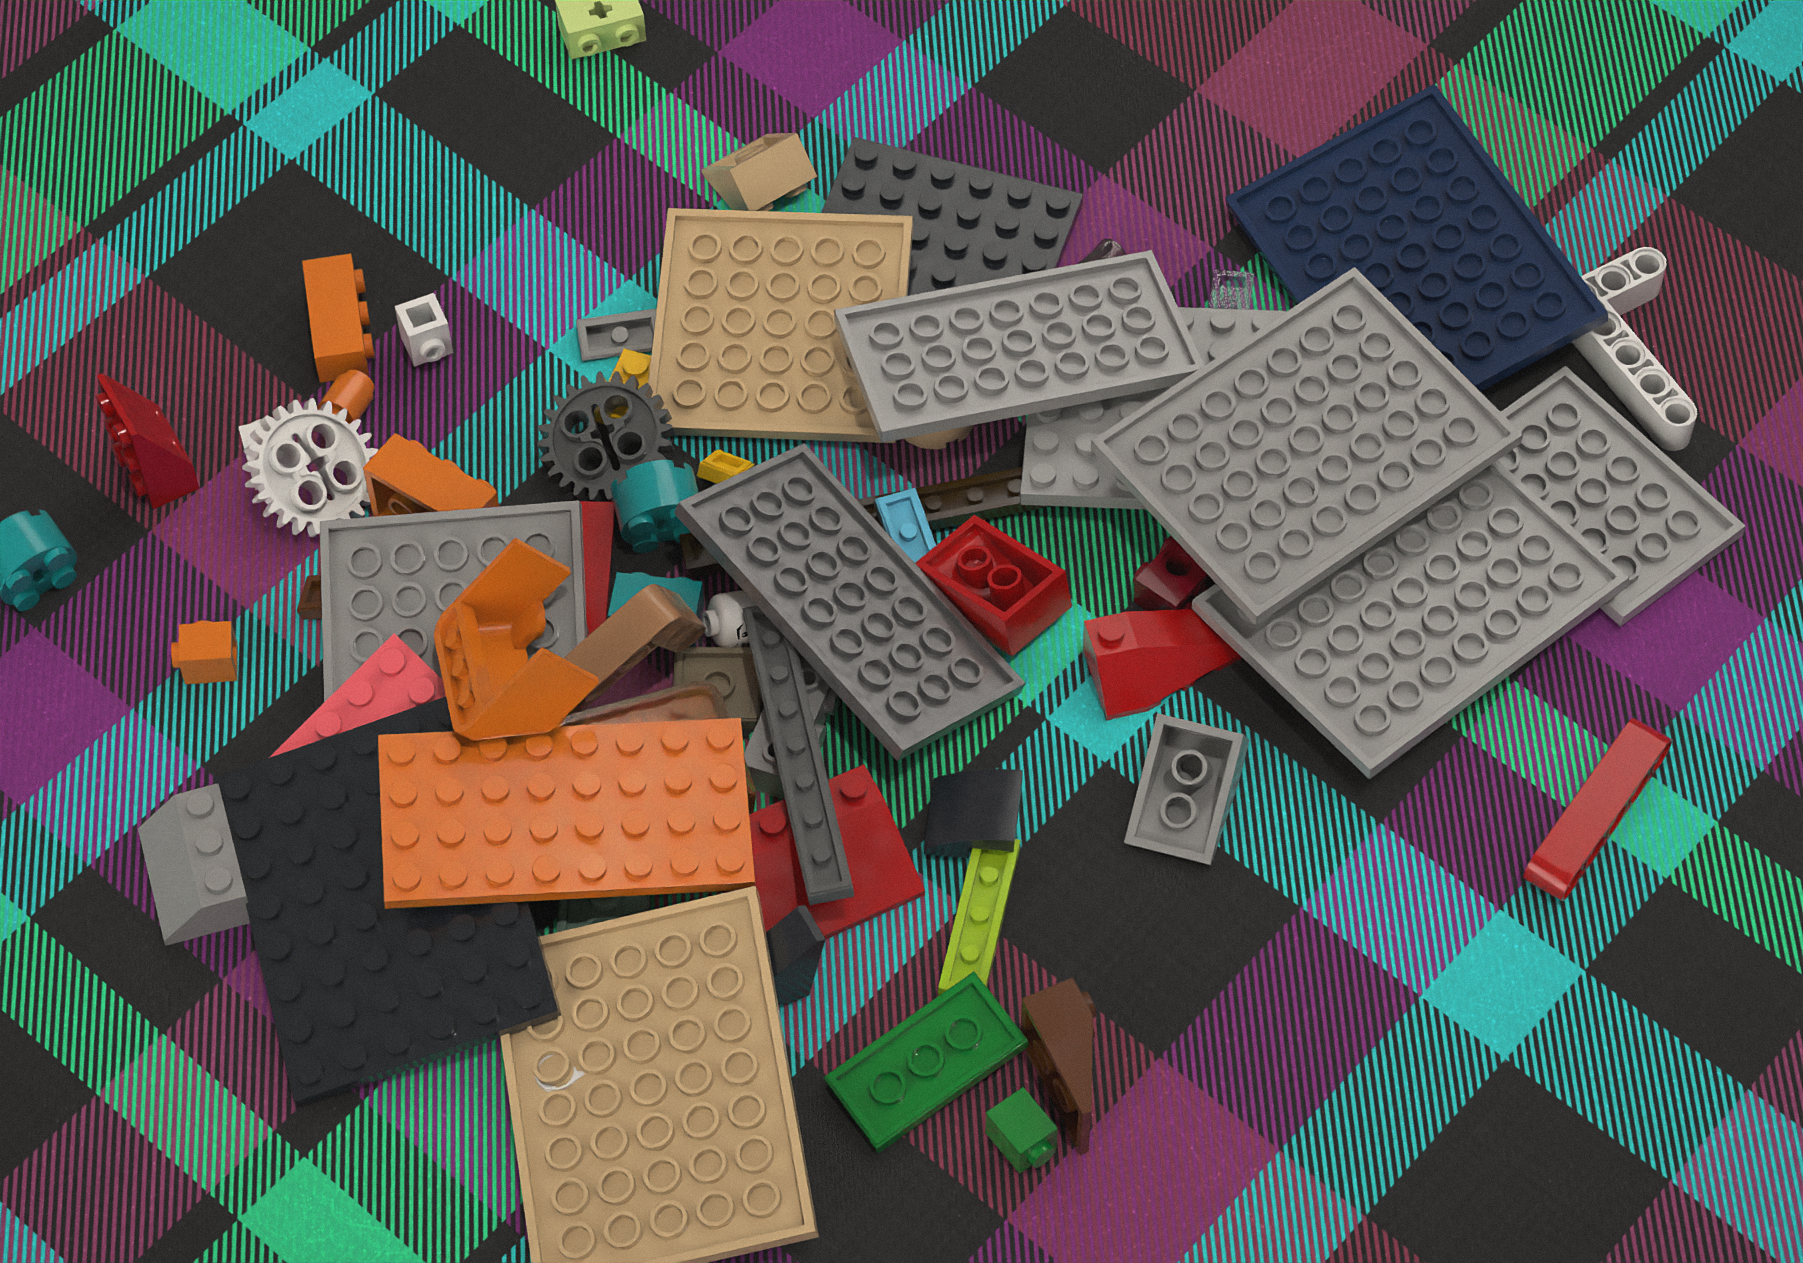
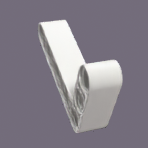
M1642 247L1581 276L1607 310L1608 322L1575 339L1572 343L1656 444L1663 449L1677 451L1685 448L1690 442L1697 417V408L1620 317V315L1658 296L1666 269V258L1657 249Z

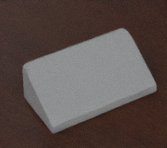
M657 308L576 320L582 361L621 356L624 348L639 353L652 351Z

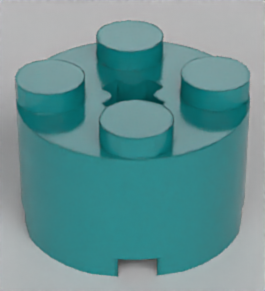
M673 460L649 461L626 470L627 478L618 484L617 478L612 482L610 491L621 536L627 543L632 544L634 552H651L658 547V543L674 539L677 543H680L679 535L690 533V530L674 514L680 501L699 493L693 468L689 464L684 463L683 469L674 467Z
M38 509L40 515L31 516L28 510L18 512L0 522V597L5 603L15 605L19 611L29 610L39 602L40 594L52 587L56 589L65 588L77 577V573L74 570L77 554L45 510Z

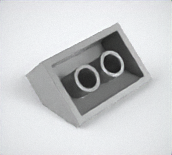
M219 784L173 795L138 828L165 946L250 923L246 908L248 899Z

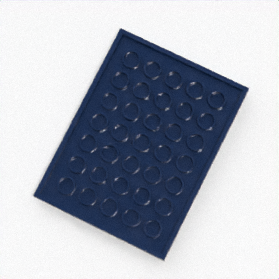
M1435 84L1225 197L1226 207L1295 305L1355 267L1480 392L1608 322L1607 310Z

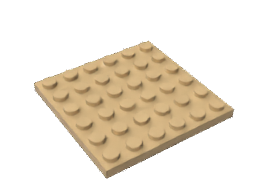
M668 208L648 383L653 390L651 397L660 395L664 402L661 409H668L672 419L665 424L672 425L675 435L881 443L834 323V310L908 296L914 225L913 216ZM896 440L884 443H896Z

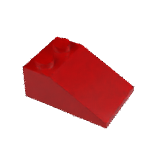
M976 515L969 518L915 562L986 641L1011 657L1072 607L1066 571Z

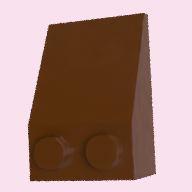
M1070 978L1022 998L1021 1032L1029 1042V1047L1025 1049L1079 1155H1083L1089 1151L1092 1099V1040L1095 1038L1093 1018L1097 1014L1087 991L1080 992L1074 979Z

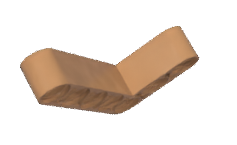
M657 584L646 586L564 657L565 660L597 676L599 684L566 716L560 726L569 725L657 646L673 652H681L703 635L706 630L705 625L678 593Z

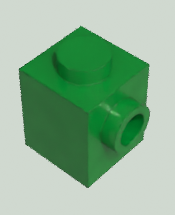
M1024 1087L986 1112L985 1133L1019 1174L1030 1166L1034 1168L1042 1166L1054 1155L1057 1148L1058 1128Z

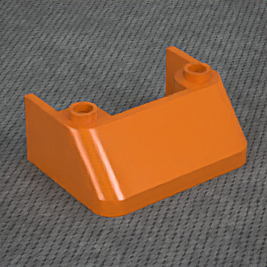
M516 537L442 613L434 630V641L452 726L455 732L470 740L547 733L560 726L566 716L599 684L597 676L543 647L528 660L526 647L532 641L537 640L543 634L546 627L543 602L571 574L570 567Z

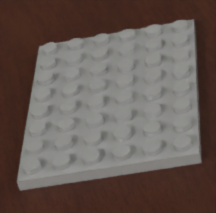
M1354 267L1091 440V450L1256 626L1519 446L1522 442L1523 434Z
M1497 460L1256 626L1217 584H1214L1193 599L1192 610L1370 779L1627 588L1629 576Z

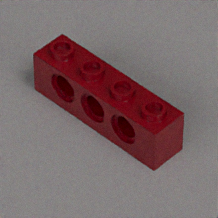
M1170 535L1161 546L1159 554L1151 563L1144 562L1136 571L1133 577V602L1146 611L1192 609L1193 599L1216 583Z

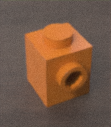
M201 620L193 624H179L178 642H172L171 658L173 667L181 669L185 684L237 681L238 643L232 621L211 622Z

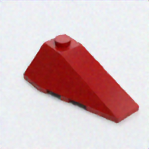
M1192 609L1126 611L1084 621L1083 652L1106 721L1150 711L1161 704V699L1179 689L1182 692L1195 685L1196 679L1212 670L1220 671L1242 658Z

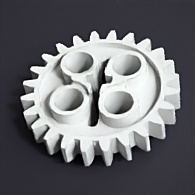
M311 398L305 402L303 409L298 400H293L288 404V412L280 405L272 411L274 419L267 415L259 421L263 430L255 429L249 435L257 444H250L244 449V453L253 457L254 460L244 464L242 470L254 473V477L245 483V487L258 488L259 493L252 499V502L259 503L265 501L268 504L263 513L264 517L276 512L279 515L276 527L281 528L290 521L292 522V532L294 535L302 532L304 527L307 526L309 536L315 537L320 533V521L351 519L350 517L361 518L365 514L361 506H369L370 499L368 492H366L368 490L363 467L377 453L378 449L366 448L364 444L372 436L371 433L359 435L356 432L361 423L360 419L348 424L345 421L347 416L346 408H343L334 415L332 414V403L330 401H327L317 410L315 399ZM312 431H317L324 437L326 441L325 449L319 448L313 443L311 438ZM292 435L298 438V443L292 440ZM277 450L285 452L290 457V468H285L279 464L276 458ZM314 463L318 470L310 473L307 465ZM334 467L345 472L347 485H342L336 481L333 475ZM299 487L306 488L312 494V505L302 502L298 495ZM327 493L332 495V501L327 499Z

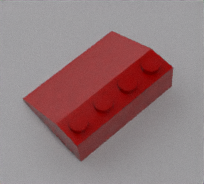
M864 764L828 780L853 884L854 897L809 905L785 799L749 814L755 877L754 886H756L759 892L766 932L796 907L806 905L826 940L925 895L923 884L886 801Z

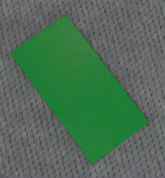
M973 971L823 1078L877 1153H880L1029 1047V1042Z

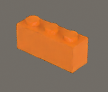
M351 254L303 260L314 359L320 383L335 381L340 374H345L346 371L351 369L358 370L369 376L367 359L375 358L371 333L364 334L363 326L370 325L367 301L359 302L358 295L366 293L363 270H354Z

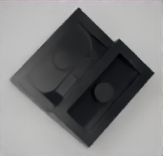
M971 770L934 778L924 854L969 858L970 848L1014 852L1023 770Z

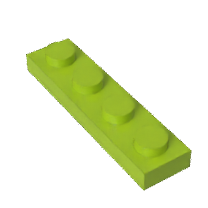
M1015 839L1014 852L972 848L938 986V996L973 971L985 986H988L1020 852L1021 840Z

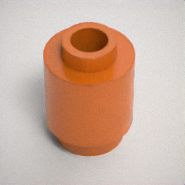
M348 370L345 374H340L318 404L317 410L327 401H330L332 403V414L334 415L343 408L347 409L345 421L350 424L354 420L360 419L372 402L375 389L374 383L366 374L358 370Z

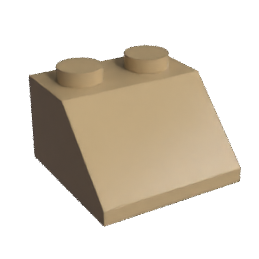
M797 133L765 134L701 170L704 178L732 210L769 211L774 207L772 201L783 195L785 198H791L807 189L805 183L817 177Z

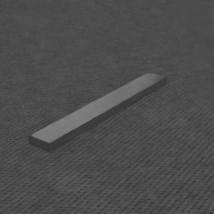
M757 605L742 608L809 905L854 897L853 884L797 649Z

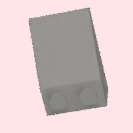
M1157 713L1124 843L1212 865L1240 780L1250 740L1244 734Z

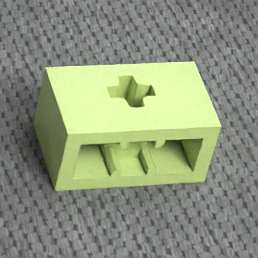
M555 0L558 26L571 60L646 41L644 14L638 0Z

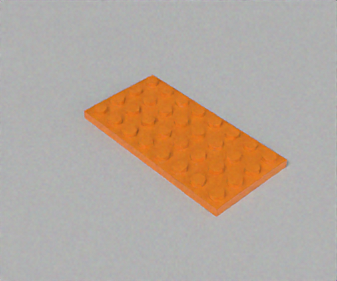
M741 718L558 726L547 733L470 740L455 731L378 735L385 909L734 891L755 885Z

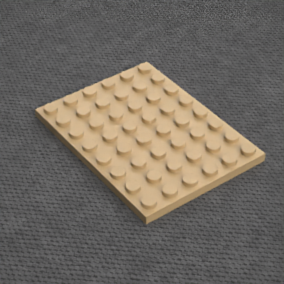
M756 886L540 936L559 1002L561 1016L533 1027L529 1026L527 1029L513 1034L500 1036L531 1263H708L819 1237L760 896ZM549 1055H554L547 1058L539 1067V1064L543 1058ZM574 1067L577 1071L581 1070L585 1073L567 1089L550 1092L541 1089L535 1079L536 1075L542 1083L559 1088L571 1080L574 1074Z

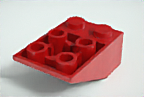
M103 373L97 375L101 393L95 396L102 413L107 418L103 422L113 441L111 448L120 467L127 466L130 471L128 478L138 497L145 495L154 510L200 489L194 466L158 404Z

